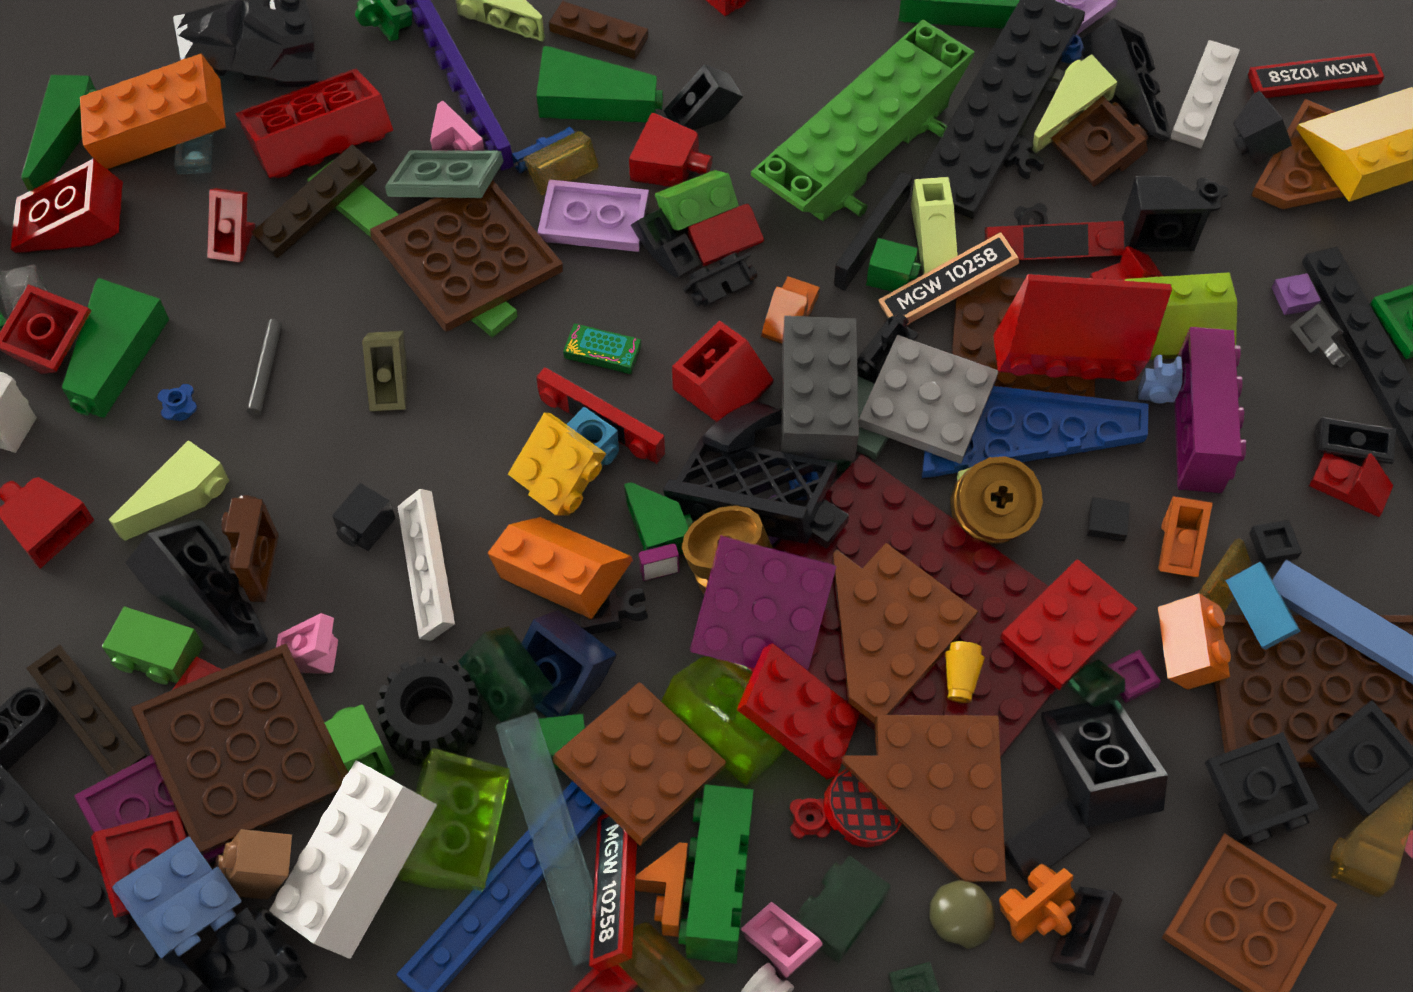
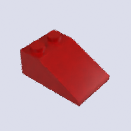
M92 159L17 197L10 249L15 253L93 246L119 233L123 181L95 159Z

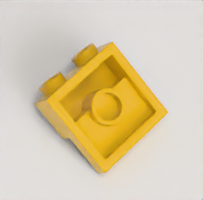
M544 412L507 475L530 491L528 495L553 514L570 515L582 503V493L588 483L599 475L602 469L601 462L606 453L553 414Z

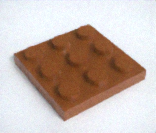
M638 682L556 752L553 758V762L640 846L702 790L705 784H708L724 769L726 761L641 682Z
M1224 833L1164 932L1162 939L1243 992H1290L1338 904Z

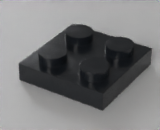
M1373 700L1366 703L1307 751L1363 817L1372 813L1413 779V746Z

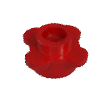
M795 799L791 802L789 809L793 814L794 823L790 827V832L795 838L801 839L805 835H816L818 838H826L830 834L831 826L827 823L824 799ZM808 815L814 817L812 822L807 821L806 817Z

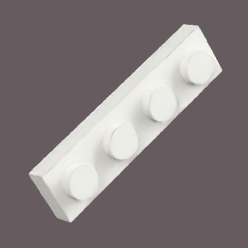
M1211 40L1208 41L1172 130V140L1202 148L1240 49Z
M419 489L397 507L419 639L432 641L455 625L433 495L431 491Z

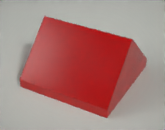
M28 284L0 331V351L40 374L57 372L91 310L88 307Z

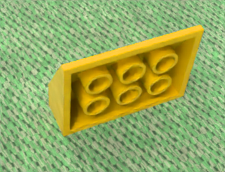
M1412 87L1298 124L1296 128L1349 202L1413 180Z

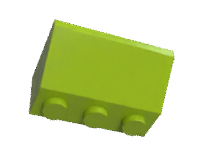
M1230 272L1125 279V281L1171 284L1172 287L1150 360H1154L1157 355H1162V359L1176 358L1190 327L1234 330L1236 345L1237 298Z

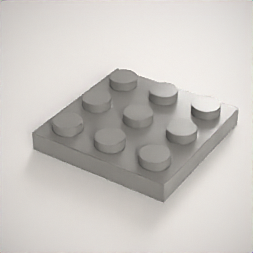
M897 335L859 417L858 425L863 429L961 464L999 372L988 366Z

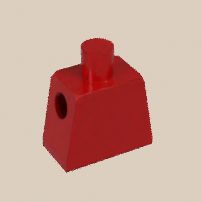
M651 113L629 157L630 180L672 187L685 182L691 171L699 174L710 172L713 157L699 153V135L696 131L658 114Z
M40 477L33 478L24 487H21L15 481H9L0 488V499L4 502L0 507V519L40 569L94 521V518L80 499Z

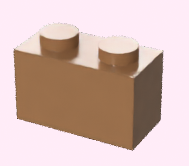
M240 829L231 843H226L223 854L217 855L214 868L219 867L239 897L269 899L289 876L292 835Z

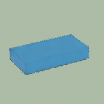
M1261 562L1225 580L1263 649L1266 650L1300 632L1288 607Z

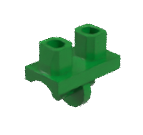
M360 0L357 3L358 8L355 12V19L364 27L378 26L389 41L398 40L399 29L412 25L413 13L407 4L397 6L398 0Z

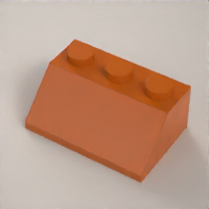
M542 517L509 524L487 553L501 579L589 619L594 617L633 561L632 556Z

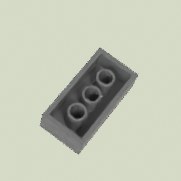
M784 316L782 337L781 452L820 460L855 461L859 437L856 318Z

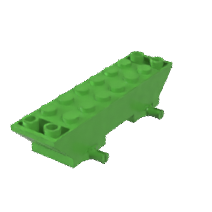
M925 20L920 21L751 171V176L801 211L810 212L821 221H825L833 212L844 207L854 212L858 217H861L862 214H865L868 205L855 198L854 194L866 183L867 173L902 141L908 144L918 134L927 130L942 137L948 126L937 118L949 106L950 96L974 57L975 51Z

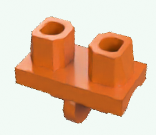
M1041 863L1027 878L1028 885L1035 891L1034 893L1025 898L1014 888L1008 890L999 898L1000 910L1010 922L1012 936L1020 944L1037 930L1043 936L1052 929L1060 935H1066L1072 930L1068 916L1075 911L1071 901L1076 896L1070 884L1073 880V875L1065 868L1056 873Z

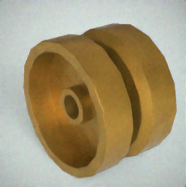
M1002 456L987 458L964 472L954 485L950 503L952 517L957 521L961 529L975 539L985 541L988 544H1000L1025 533L1039 518L1043 498L1041 485L1034 472L1021 461ZM991 496L999 499L1000 505L998 508L996 507L997 501H991Z
M736 505L717 508L704 514L692 523L685 533L682 550L703 594L706 591L720 535L773 549L759 515L750 508Z

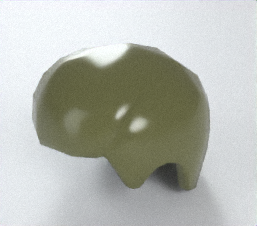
M957 880L943 885L936 891L929 903L930 922L937 931V934L946 942L962 945L966 949L975 948L987 941L995 928V909L993 903L985 891L974 883Z

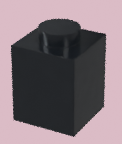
M359 483L332 515L338 530L336 532L337 536L347 545L354 547L357 544L367 551L371 549L396 519L390 500L362 483Z

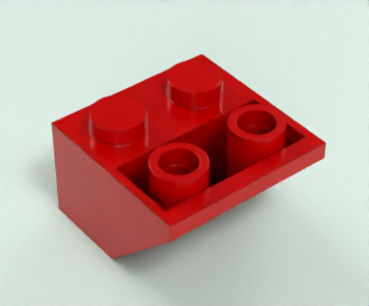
M720 320L672 365L673 390L716 422L733 410L756 401L774 382V379L749 342Z

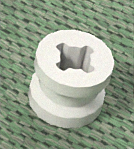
M768 962L751 977L741 992H792L794 986L788 980L782 981L777 977L775 968Z

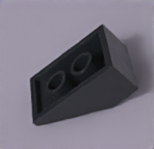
M1116 697L1041 713V719L1070 800L1087 828L1164 811L1168 774Z

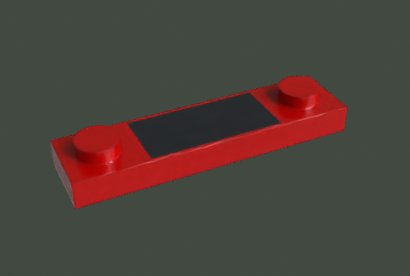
M1124 221L985 227V241L1001 232L1019 260L1121 256L1124 252Z
M546 367L537 375L539 397L552 408L558 407L572 416H575L583 407H586L617 429L618 442L628 447L636 457L640 459L647 458L658 464L665 455L663 434Z

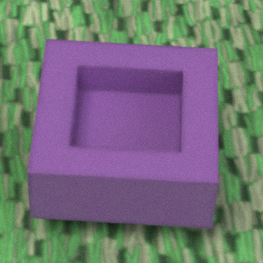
M1308 273L1276 279L1271 287L1284 315L1311 310L1321 302Z

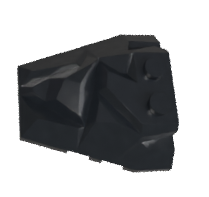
M229 0L173 16L180 60L202 53L219 76H224L227 71L244 74V80L255 82L256 76L275 79V86L285 88L306 87L318 82L314 34L306 0Z

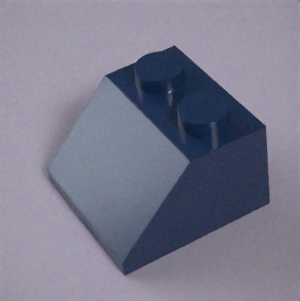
M557 610L533 619L502 682L548 718L575 715L601 686L617 654Z

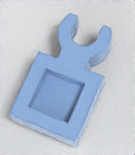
M1157 355L1154 358V369L1145 368L1138 386V400H1148L1154 403H1174L1182 386V357L1177 356L1173 363L1165 364L1162 363V355Z

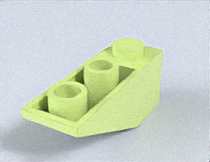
M456 0L458 15L542 42L545 39L542 15L526 0Z
M949 177L914 179L911 210L923 275L958 256L954 204Z

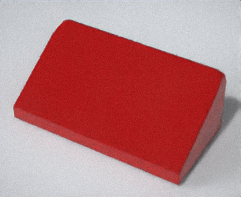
M748 203L691 225L688 228V238L702 261L703 267L721 260L730 254L741 252L764 242L760 227Z

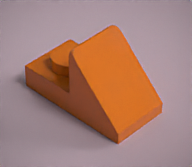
M787 276L783 287H776L761 337L782 344L784 316H809L819 297L820 287Z
M1172 497L1161 526L1165 534L1158 565L1159 571L1198 578L1212 502Z
M679 842L635 876V891L665 894V896L657 895L654 921L662 922V935L679 937L688 862V843Z

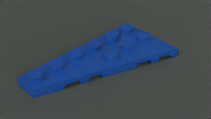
M994 386L962 463L959 464L924 451L921 479L958 473V471L970 468L990 457L1006 456L1026 462L1145 442L1148 436L1149 404Z

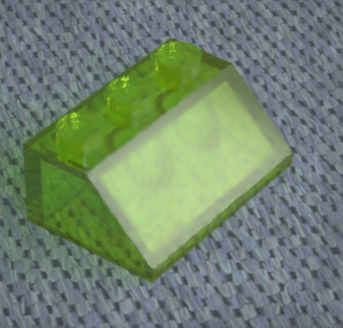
M703 656L673 676L661 702L726 761L725 768L747 786L765 772L786 748L737 711V707L753 672L744 665Z
M432 748L423 761L415 793L437 804L396 879L433 889L483 890L486 885L511 769Z

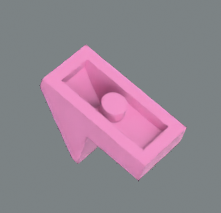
M444 101L439 102L430 138L432 150L485 151L483 139Z
M320 613L279 633L276 647L287 644L300 673L330 674L334 670L338 639L332 633L334 618Z
M770 902L741 928L746 940L771 960L782 980H786L823 945L816 935L773 902Z

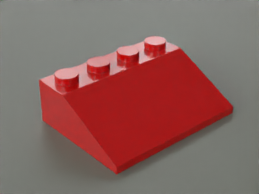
M356 68L235 113L260 165L269 178L288 176L295 168L303 165H317L324 160V157L334 153L341 154L352 144L355 146L365 141L376 142L383 139L386 133L394 131L381 94Z
M1028 274L993 335L998 372L1012 373L1018 376L1039 374L1053 378L1073 376L1082 377L1087 380L1107 378L1116 379L1121 382L1136 380L1150 360L1172 292L1171 284Z

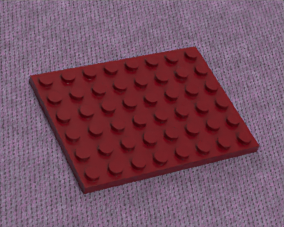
M861 454L828 489L824 497L825 500L849 515L848 523L826 549L811 538L807 544L781 539L773 549L833 564V553L838 550L859 567L863 568L887 543L976 609L978 613L975 620L956 640L980 645L982 647L981 655L985 657L974 694L972 695V702L959 703L948 699L946 658L944 654L891 715L998 716L1001 759L1057 690L1053 684L1000 640L1001 633L1049 586L987 542L970 536L960 528L956 520ZM833 577L808 671L848 702L835 581ZM859 712V719L875 731V724Z

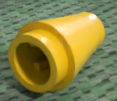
M964 641L950 643V650L945 652L949 700L959 703L972 702V695L974 694L985 659L981 655L982 647L980 645Z

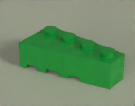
M705 784L703 798H695L693 822L700 823L698 837H691L688 862H694L695 864L693 878L686 877L683 902L689 903L688 919L681 918L679 944L686 945V959L737 964L754 789Z

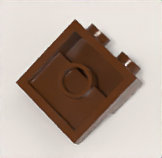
M1104 96L1051 137V142L1056 149L1093 187L1098 185L1116 169H1119L1121 172L1148 151L1146 142L1148 135L1144 129L1137 123L1132 125L1126 119L1127 115L1122 107L1116 102L1111 104Z
M242 495L238 498H232L229 512L223 514L222 533L227 536L231 544L230 568L236 573L240 587H243L250 602H266L279 534L263 499Z

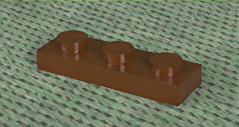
M564 1L561 2L549 21L550 32L632 59L637 58L648 39L647 28Z

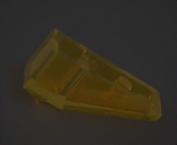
M1413 779L1361 822L1345 839L1341 837L1337 839L1330 855V860L1335 862L1331 877L1379 898L1394 886L1413 823Z

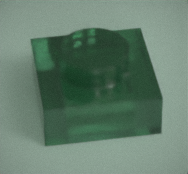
M1097 659L1084 666L1068 682V687L1096 707L1124 692L1126 679Z
M930 962L893 971L888 975L892 992H940Z

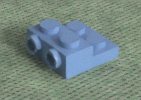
M190 836L119 880L112 887L161 959L173 950L178 957L201 941L197 934L208 926H211L215 932L237 916L233 909L242 902L219 867L217 866L212 870Z

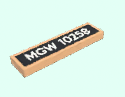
M1000 232L878 299L888 318L900 313L909 320L908 324L1016 266L1019 264V259Z

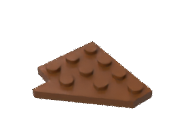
M1305 99L1287 130L1292 146L1272 156L1251 196L1281 209L1345 197L1296 129L1298 124L1336 111Z
M887 543L863 568L859 567L838 550L833 553L832 563L836 566L834 581L848 703L874 724L877 715L892 714L950 648V643L955 642L975 620L978 613L976 609Z
M877 715L875 717L876 756L844 755L842 757V764L959 880L968 882H1006L999 717L985 715Z

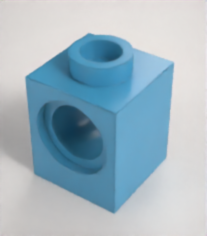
M583 407L566 425L589 441H599L594 443V445L606 453L601 464L602 466L604 464L609 465L619 452L618 430L586 407Z

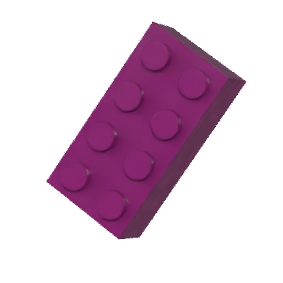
M1190 327L1178 356L1182 357L1183 368L1182 386L1174 402L1178 490L1222 493L1228 481L1234 479L1238 462L1243 461L1245 458L1246 440L1240 437V429L1244 423V408L1239 407L1238 403L1243 382L1242 376H1237L1236 369L1240 362L1241 349L1239 345H1235L1234 330Z

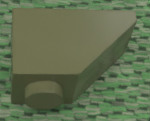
M404 331L367 333L362 340L369 412L406 409L407 360Z

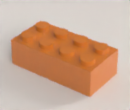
M202 53L80 97L83 147L106 169L226 127L221 81Z

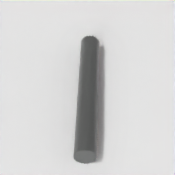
M270 319L267 323L246 410L248 414L253 416H259L262 412L282 323L275 319Z

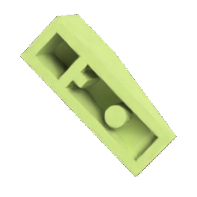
M1092 54L1083 61H1074L1066 69L1065 75L1034 133L1032 150L1035 153L1050 144L1052 136L1102 96L1108 101L1113 98L1117 81Z
M188 440L108 520L119 537L126 541L205 507L213 498L218 497L223 492L229 479L221 462Z

